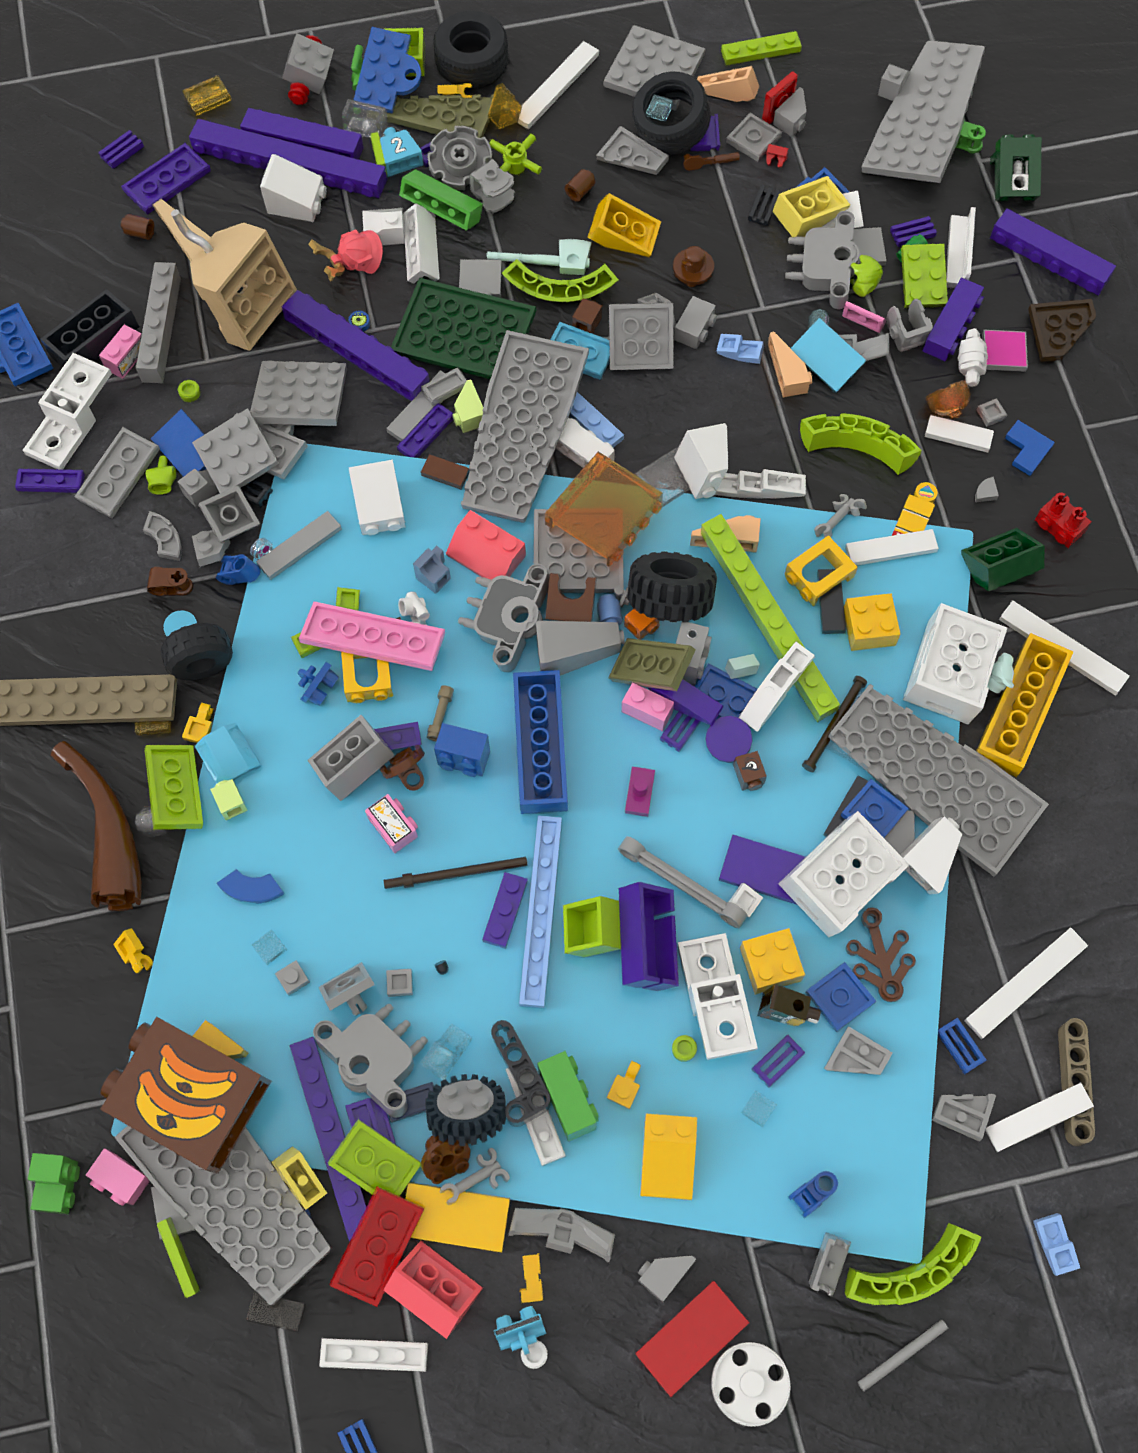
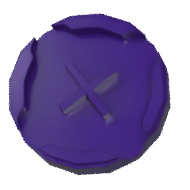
M733 716L720 717L715 720L712 726L710 725L707 729L705 738L711 755L717 760L726 763H732L735 757L747 754L751 749L753 741L751 730L746 722Z

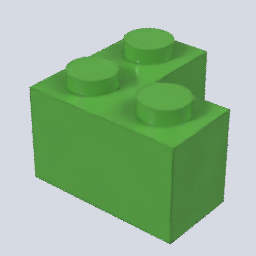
M33 1153L27 1179L35 1182L30 1209L38 1212L69 1214V1209L73 1207L75 1201V1193L73 1192L74 1182L78 1181L80 1174L78 1162L65 1156Z

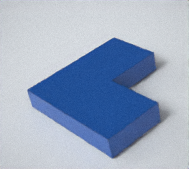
M1017 420L1005 437L1006 440L1022 449L1012 465L1029 476L1032 475L1055 443Z

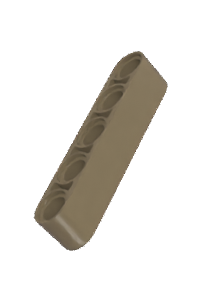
M1072 1018L1061 1025L1058 1031L1062 1091L1074 1086L1072 1076H1076L1079 1078L1093 1104L1088 1029L1084 1021ZM1068 1026L1076 1029L1077 1037L1070 1035ZM1070 1051L1078 1054L1079 1062L1071 1059ZM1093 1107L1082 1112V1114H1077L1064 1121L1065 1137L1071 1145L1082 1146L1093 1140L1095 1136ZM1076 1127L1084 1131V1139L1077 1137L1075 1133Z

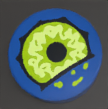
M355 311L349 316V323L357 325L363 332L370 327V319L366 312Z

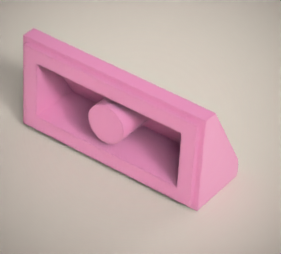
M846 301L843 317L878 333L881 332L886 323L885 318Z

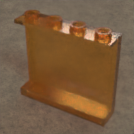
M598 451L545 512V525L551 529L557 525L607 559V566L610 567L614 561L618 562L626 546H631L634 543L637 533L648 526L651 516L660 512L663 507V493Z

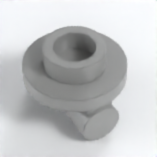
M621 586L615 587L614 595L620 601V607H623L624 604L629 605L627 599L628 587L626 590H623Z

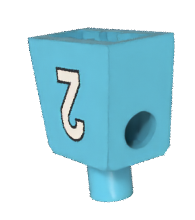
M389 127L384 131L385 136L380 138L388 177L423 165L422 151L406 130L396 132L395 128Z

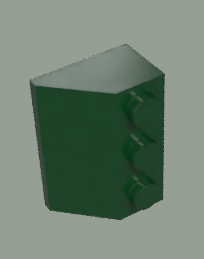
M1014 528L961 550V555L974 581L987 591H991L1044 569L1045 545L1018 528Z

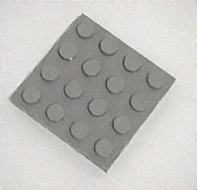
M633 25L604 79V87L635 97L642 85L658 74L676 71L694 76L705 55V48ZM681 100L668 101L660 106L676 111Z
M262 361L250 410L257 424L337 426L347 372L346 363Z
M534 509V564L544 565L549 575L550 573L560 574L561 580L559 584L562 593H584L588 577H597L595 593H614L617 586H621L624 590L623 509ZM544 574L537 575L535 580L542 579Z

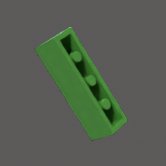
M416 169L402 177L399 196L414 204L421 205L426 210L465 230L470 229L480 221L483 203Z

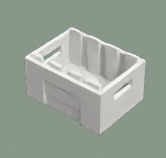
M941 603L927 623L903 700L969 724L984 707L989 690L987 688L997 652L1002 647L1007 627ZM959 645H965L967 651H961ZM953 665H958L960 667V671H955L953 669Z
M857 811L845 819L778 884L828 937L842 932L859 915L858 912L885 885L893 882L909 864ZM854 859L860 861L859 868L853 866L852 862ZM836 876L843 877V884L836 883Z

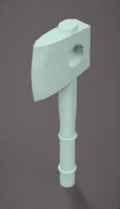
M577 239L559 240V256L501 253L498 251L487 252V260L514 262L518 259L522 263L560 266V274L584 275L586 268H589L590 264L589 253L592 242Z

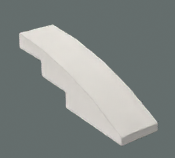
M763 469L762 473L741 470L738 475L726 473L715 495L738 498L802 497L806 494V475Z
M1079 1083L987 1127L985 1131L996 1152H999L1091 1109L1094 1105L1083 1085Z

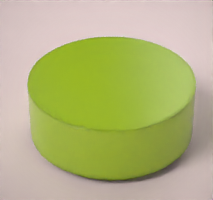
M193 380L183 381L178 387L180 398L185 402H193L201 394L199 385Z
M687 1035L677 1037L672 1044L673 1056L682 1062L690 1061L697 1052L695 1040Z

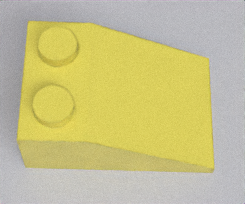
M826 176L780 193L773 213L792 237H805L810 229L824 226L834 219L839 212L847 210L850 207V203L831 179Z

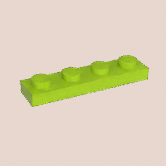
M795 31L724 44L721 46V52L725 64L731 65L801 52V43Z

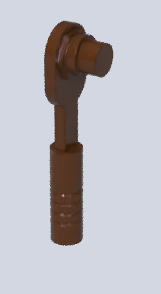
M738 152L702 158L700 155L691 156L686 154L683 165L686 170H696L706 164L738 161L740 157Z

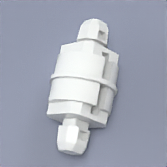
M977 329L968 330L966 339L960 342L958 355L960 372L966 377V383L972 387L978 385L980 375L986 373L988 359L986 343L980 338V333Z

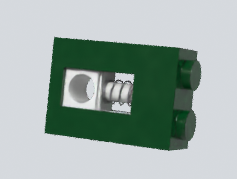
M1009 134L1003 135L995 143V152L990 156V165H995V201H1007L1008 197H1023V201H1035L1041 196L1042 137L1027 134L1015 138V135ZM1014 180H1019L1022 187L1017 188L1014 185Z

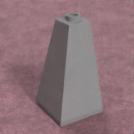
M536 621L540 671L559 670L560 676L620 653L621 644L625 643L623 630L619 631L618 622Z

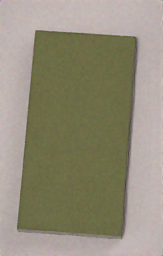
M627 638L609 675V679L618 683L632 684L633 682L639 686L677 691L696 649L690 645Z

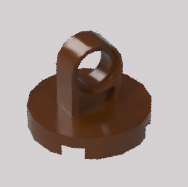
M415 745V750L413 751L408 747L389 760L390 765L387 767L383 765L380 771L384 778L388 779L398 775L407 789L412 791L418 790L424 784V776L417 762L424 757L425 753L420 745ZM409 774H418L420 776L419 783L410 785L407 782Z

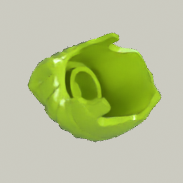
M868 255L859 256L861 264L858 265L853 262L850 265L858 277L856 281L850 279V283L853 285L854 292L860 297L871 293L878 286L883 274L882 266L879 262Z

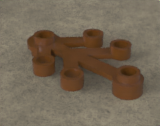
M868 908L862 914L861 921L869 929L875 954L861 946L858 940H850L846 945V952L851 956L858 955L879 968L882 978L868 971L867 966L863 963L856 964L852 971L859 980L865 979L876 986L883 1000L896 1002L902 997L904 992L901 982L908 970L915 965L916 960L912 954H904L900 958V967L894 976H892L890 965L901 947L908 942L909 935L904 930H898L894 934L893 942L886 952L879 929L882 914L876 908ZM872 916L875 922L869 923L867 917ZM897 935H903L905 937V941H898ZM855 944L858 947V951H852L850 945ZM909 958L912 964L906 965L903 959ZM856 968H862L864 975L857 974ZM886 987H893L894 994H889L886 991Z

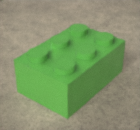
M563 1051L538 1062V1072L549 1092L551 1103L568 1142L596 1130L599 1115L594 1104H588L586 1098H588L589 1093L584 1080L578 1081L576 1076L578 1074V1067L574 1057H568L566 1051Z

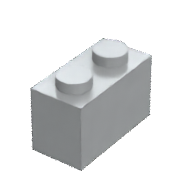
M692 296L675 327L674 340L697 349L700 342L704 343L706 340L709 326L713 327L716 321V305Z

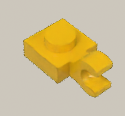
M472 84L437 85L438 94H460L463 98H472V95L464 93V89L472 87Z
M201 703L197 717L189 716L182 735L184 740L198 743L202 737L211 732L213 723L208 721L213 714V709L210 708L211 705Z
M132 928L124 930L113 944L124 963H131L135 973H140L144 967L146 970H149L153 965V961L149 956L141 953L144 947Z
M631 1061L625 1077L617 1074L607 1099L625 1108H631L640 1088V1085L634 1082L639 1072L640 1064Z

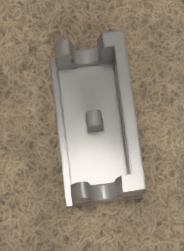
M827 1232L825 1233L809 1279L811 1289L815 1291L821 1289L826 1291L828 1295L833 1296L851 1244L850 1241Z

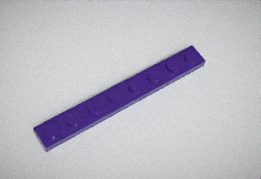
M310 1037L289 1046L350 1241L367 1205L362 1188L328 1165V1161L345 1139V1134L315 1038Z

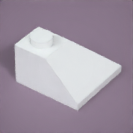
M403 208L362 211L363 231H374L379 236L382 245L405 244Z

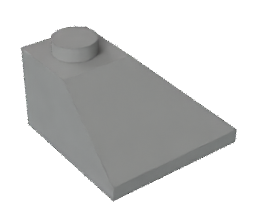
M238 485L198 504L220 543L260 525Z

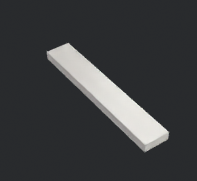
M583 41L513 114V120L530 129L599 56V50Z
M1015 601L1010 603L999 619L1026 638L1032 633L1074 651L1068 665L1115 696L1129 678L1128 674Z
M1069 928L964 1021L982 1040L1088 945L1072 928Z

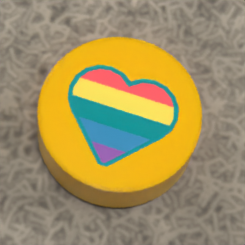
M924 482L916 487L914 496L933 503L937 497V489L933 484Z

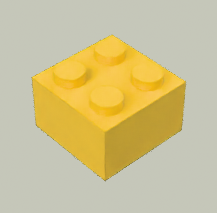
M892 593L846 599L844 615L851 651L896 646L901 634Z
M789 928L742 941L740 951L754 994L762 993L775 984L784 987L803 980L805 973Z

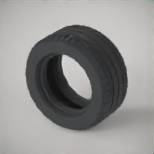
M670 71L652 77L636 93L632 104V117L639 137L665 154L682 153L695 146L706 134L711 121V111L703 85L695 77L684 72ZM681 100L692 106L689 115L682 122L674 126L664 127L656 125L651 121L656 109L668 101Z

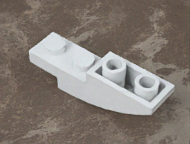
M795 642L782 659L780 658L767 675L739 718L758 732L784 700L786 693L812 662L815 655Z

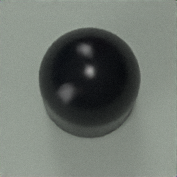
M446 960L434 965L439 974L443 975L448 972L449 968Z

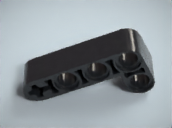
M500 1020L493 1024L491 1035L494 1044L522 1095L506 1105L505 1115L510 1125L519 1127L548 1111L551 1106V1099L546 1086L513 1026L508 1021ZM501 1029L507 1032L510 1042L507 1046L503 1037L499 1036V1030ZM514 1050L522 1054L521 1059L516 1062L508 1059L509 1053ZM529 1072L533 1074V1081L529 1084L522 1083L520 1077L523 1073ZM536 1095H543L546 1098V1103L538 1107L532 1103V1099ZM520 1107L523 1109L524 1114L520 1119L510 1117V1111L513 1108Z

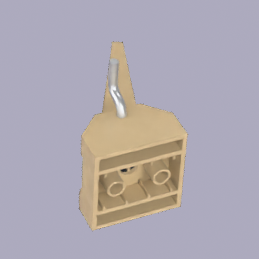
M162 199L158 200L153 204V207L190 260L193 285L219 323V329L226 341L250 351L282 311L283 304L297 291L269 234L265 229L241 223L215 232L210 237L181 215L179 210H175Z

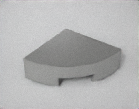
M994 477L984 480L979 485L975 495V502L997 500L999 495Z

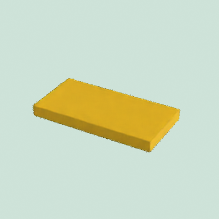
M408 1183L406 1199L424 1208L411 1238L502 1252L510 1198L464 1191L459 1194L454 1204L447 1205V1200L453 1197L452 1191L446 1190L441 1193V1187Z

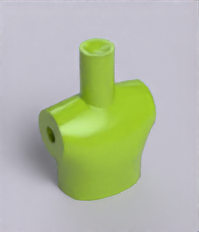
M166 456L159 457L158 467L146 470L148 490L152 494L169 493L177 477L175 467L167 466L168 458Z

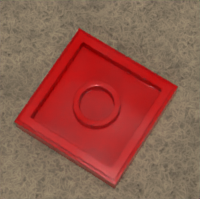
M792 71L766 93L762 120L770 124L774 121L775 111L796 91L798 75Z

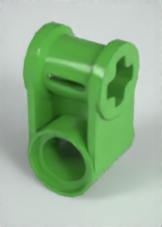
M964 121L956 147L970 153L981 151L983 146L982 139L986 134L985 129L980 125Z

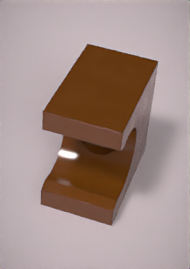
M550 573L545 619L592 622L597 577H588L583 595L579 598L571 599L566 597L560 590V574Z

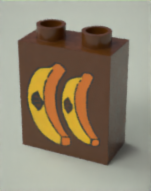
M156 1016L152 1025L145 1022L133 1034L129 1043V1050L133 1051L134 1054L124 1071L116 1068L105 1080L101 1089V1096L107 1099L100 1110L202 1169L219 1174L272 1081Z

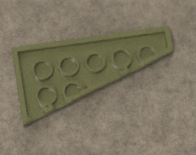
M498 94L483 98L480 95H473V98H462L460 95H429V98L411 96L410 99H400L397 96L393 114L368 108L367 115L370 118L438 134L444 129L452 132L455 126H467L478 131V138H483L497 105Z

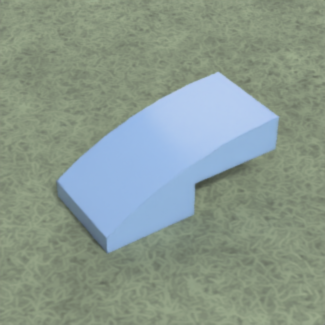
M721 334L717 354L738 361L760 364L764 344L763 341L742 340L741 335Z
M1056 1213L1033 1220L1042 1248L1054 1275L1057 1276L1080 1269L1073 1242L1068 1240L1061 1215Z

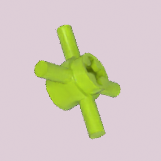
M530 134L522 144L511 142L506 147L493 139L489 142L492 149L503 154L504 164L500 169L504 172L520 174L526 167L534 173L540 174L542 167L527 159L526 150L536 140L533 134Z

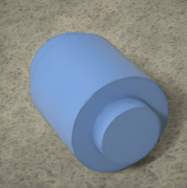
M612 594L601 596L597 603L599 621L618 622L619 626L622 623L619 600Z

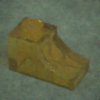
M503 83L496 86L488 117L499 129L517 123L522 109L515 96Z

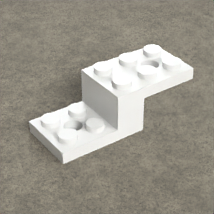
M75 353L71 355L38 402L46 417L24 447L23 452L25 455L56 469L63 470L96 422L89 406L112 373L109 368ZM86 377L85 381L81 383L76 382L78 378ZM52 441H59L55 447H49Z
M726 933L678 942L677 946L693 1016H697L707 1060L757 1050L758 1047L740 974H735ZM701 958H712L714 966L709 969L703 968L700 964ZM722 1023H729L733 1026L734 1032L729 1036H725L720 1032L719 1026Z

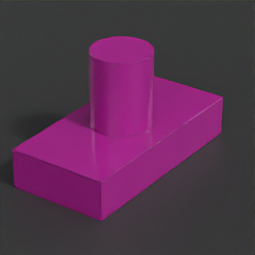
M632 766L625 814L648 817L655 770Z

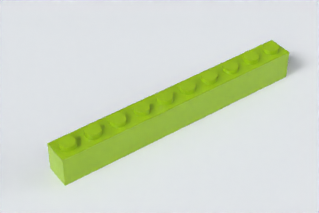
M719 514L701 524L702 537L778 660L786 655L795 642L804 647L723 515ZM812 660L794 683V686L815 720L819 722L837 712L840 703Z

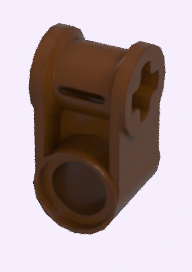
M152 567L150 569L147 591L150 594L157 596H184L193 589V583L183 568Z

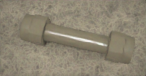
M442 685L438 692V707L433 724L429 725L427 731V738L429 740L437 741L448 702H452L454 689L450 686Z

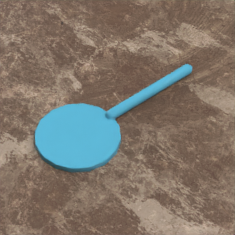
M183 610L175 611L165 619L163 624L166 636H169L173 631L195 624L197 621L190 612Z

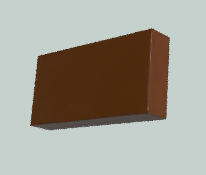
M429 454L421 470V476L461 490L470 470L465 466Z

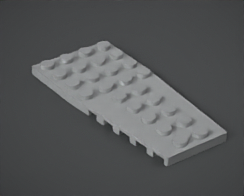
M939 41L926 42L898 96L895 97L878 128L862 164V173L936 183L941 182L963 127L964 116L969 107V99L973 94V86L977 80L978 69L981 67L982 56L985 54L984 46Z
M506 331L486 393L483 416L478 428V438L475 441L474 455L469 466L470 472L465 483L464 498L461 501L463 509L521 523L526 521L571 412L589 355V348Z
M870 684L830 732L828 737L928 826L935 819L941 817L952 818L960 826L958 830L962 833L957 849L992 876L997 875L1049 804L991 760L967 745H960L953 740V736L947 732L943 734L932 727L933 723L928 720H921L912 714L913 711L908 707L902 708L892 701V697L887 694L886 696L874 690V686Z
M130 1126L125 1127L115 1136V1139L159 1193L229 1262L230 1266L269 1305H274L331 1252L332 1248L246 1127L219 1174L202 1169Z

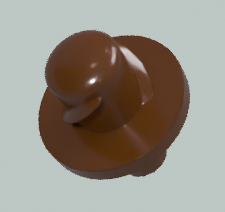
M691 246L676 255L673 262V271L680 281L686 283L689 287H695L711 278L714 272V261L711 255L699 246Z
M432 1135L426 1141V1152L421 1160V1169L432 1183L440 1184L444 1180L456 1174H462L468 1169L470 1148L466 1141L465 1146H459V1140H456L455 1144L451 1145L448 1144V1138L444 1142L440 1141L439 1135L437 1137Z

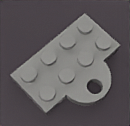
M258 424L280 463L267 472L285 479L308 446L304 440L292 436L294 425Z

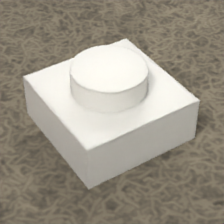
M741 883L729 902L742 908L747 913V917H750L763 897L745 883Z

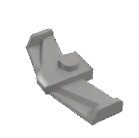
M889 333L857 342V334L839 335L866 361L889 355Z
M515 1208L508 1236H548L547 1248L570 1254L575 1243L604 1258L607 1262L611 1259L615 1234L576 1215L573 1211L562 1208L559 1210Z

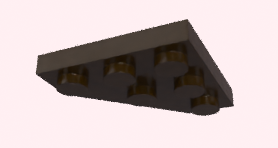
M1092 299L1030 304L1028 311L1040 361H1057L1065 357L1096 318Z

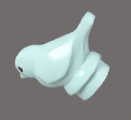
M1002 653L993 665L987 688L995 693H1000L1006 686L1009 688L1014 687L1012 682L1014 676L1012 667L1013 657L1010 654Z

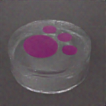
M260 538L254 542L250 553L256 560H259L273 549V545L266 538Z

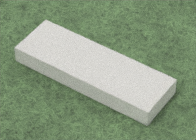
M930 415L925 437L988 453L994 431Z

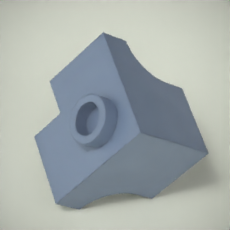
M437 545L432 551L427 548L413 563L416 579L435 594L451 579L449 568L443 564L445 561L443 550Z

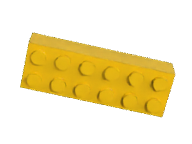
M1032 633L1029 634L1013 666L1014 676L1012 682L1014 687L1009 688L1006 686L1002 691L976 752L1017 778L1026 764L1074 651Z

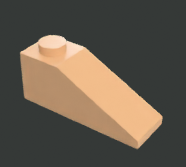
M752 66L698 76L697 78L703 85L706 95L734 102L755 99L759 89Z
M770 332L768 347L782 396L789 397L808 393L809 385L812 384L811 372H807L805 363L775 332Z
M746 515L726 520L744 551L757 552L761 518ZM701 528L692 531L690 546L708 547L701 535Z

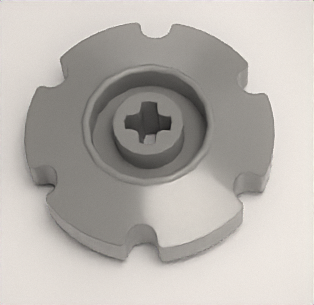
M455 126L452 132L447 131V129L439 132L430 143L432 152L428 153V165L432 176L435 179L441 178L443 184L455 190H465V186L470 184V174L492 160V151L485 137L478 138V131L467 126Z

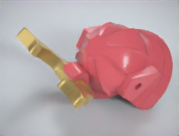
M357 230L342 234L337 249L338 254L319 245L313 239L309 242V246L313 249L315 255L322 254L331 261L334 268L326 266L324 269L330 281L335 276L342 275L345 270L344 266L348 270L356 269L357 271L373 274L381 263L382 243L379 236L371 230L360 233Z

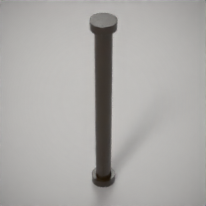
M855 676L853 679L854 684L808 760H804L802 767L807 771H815L817 768L816 763L831 740L828 737L830 732L847 713L860 690L867 685V680L863 677Z

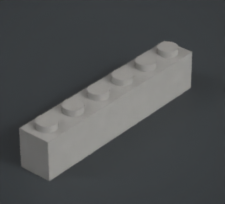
M154 263L136 370L142 383H163L181 281L175 263Z

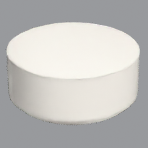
M540 1341L528 1345L530 1353L524 1355L523 1349L521 1350V1359L529 1368H539L547 1360V1349Z

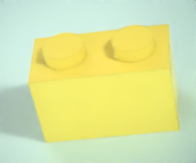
M293 1146L271 1162L304 1209H308L327 1194L301 1152Z

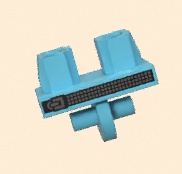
M533 1306L523 1308L520 1311L522 1320L513 1324L510 1316L507 1315L496 1319L497 1330H494L501 1351L510 1347L512 1351L522 1348L524 1355L530 1353L528 1345L536 1343V1337L546 1334L540 1313L537 1314Z

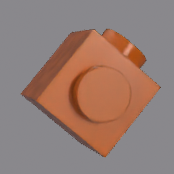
M633 609L625 616L624 626L637 639L641 640L648 633L653 634L659 628L660 620L646 617L644 613L640 614L636 609Z

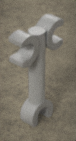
M841 494V502H833L834 509L837 512L826 523L815 527L816 537H819L822 533L824 537L828 535L832 537V529L850 511L853 516H859V508H867L865 500L849 499L846 494Z
M492 1147L488 1150L491 1160L485 1161L481 1154L476 1158L477 1163L484 1168L455 1185L447 1183L441 1187V1193L446 1190H450L453 1193V1197L447 1200V1205L454 1204L460 1193L489 1176V1183L493 1189L498 1187L495 1180L496 1176H502L505 1182L509 1181V1174L506 1170L501 1169L496 1161V1151Z

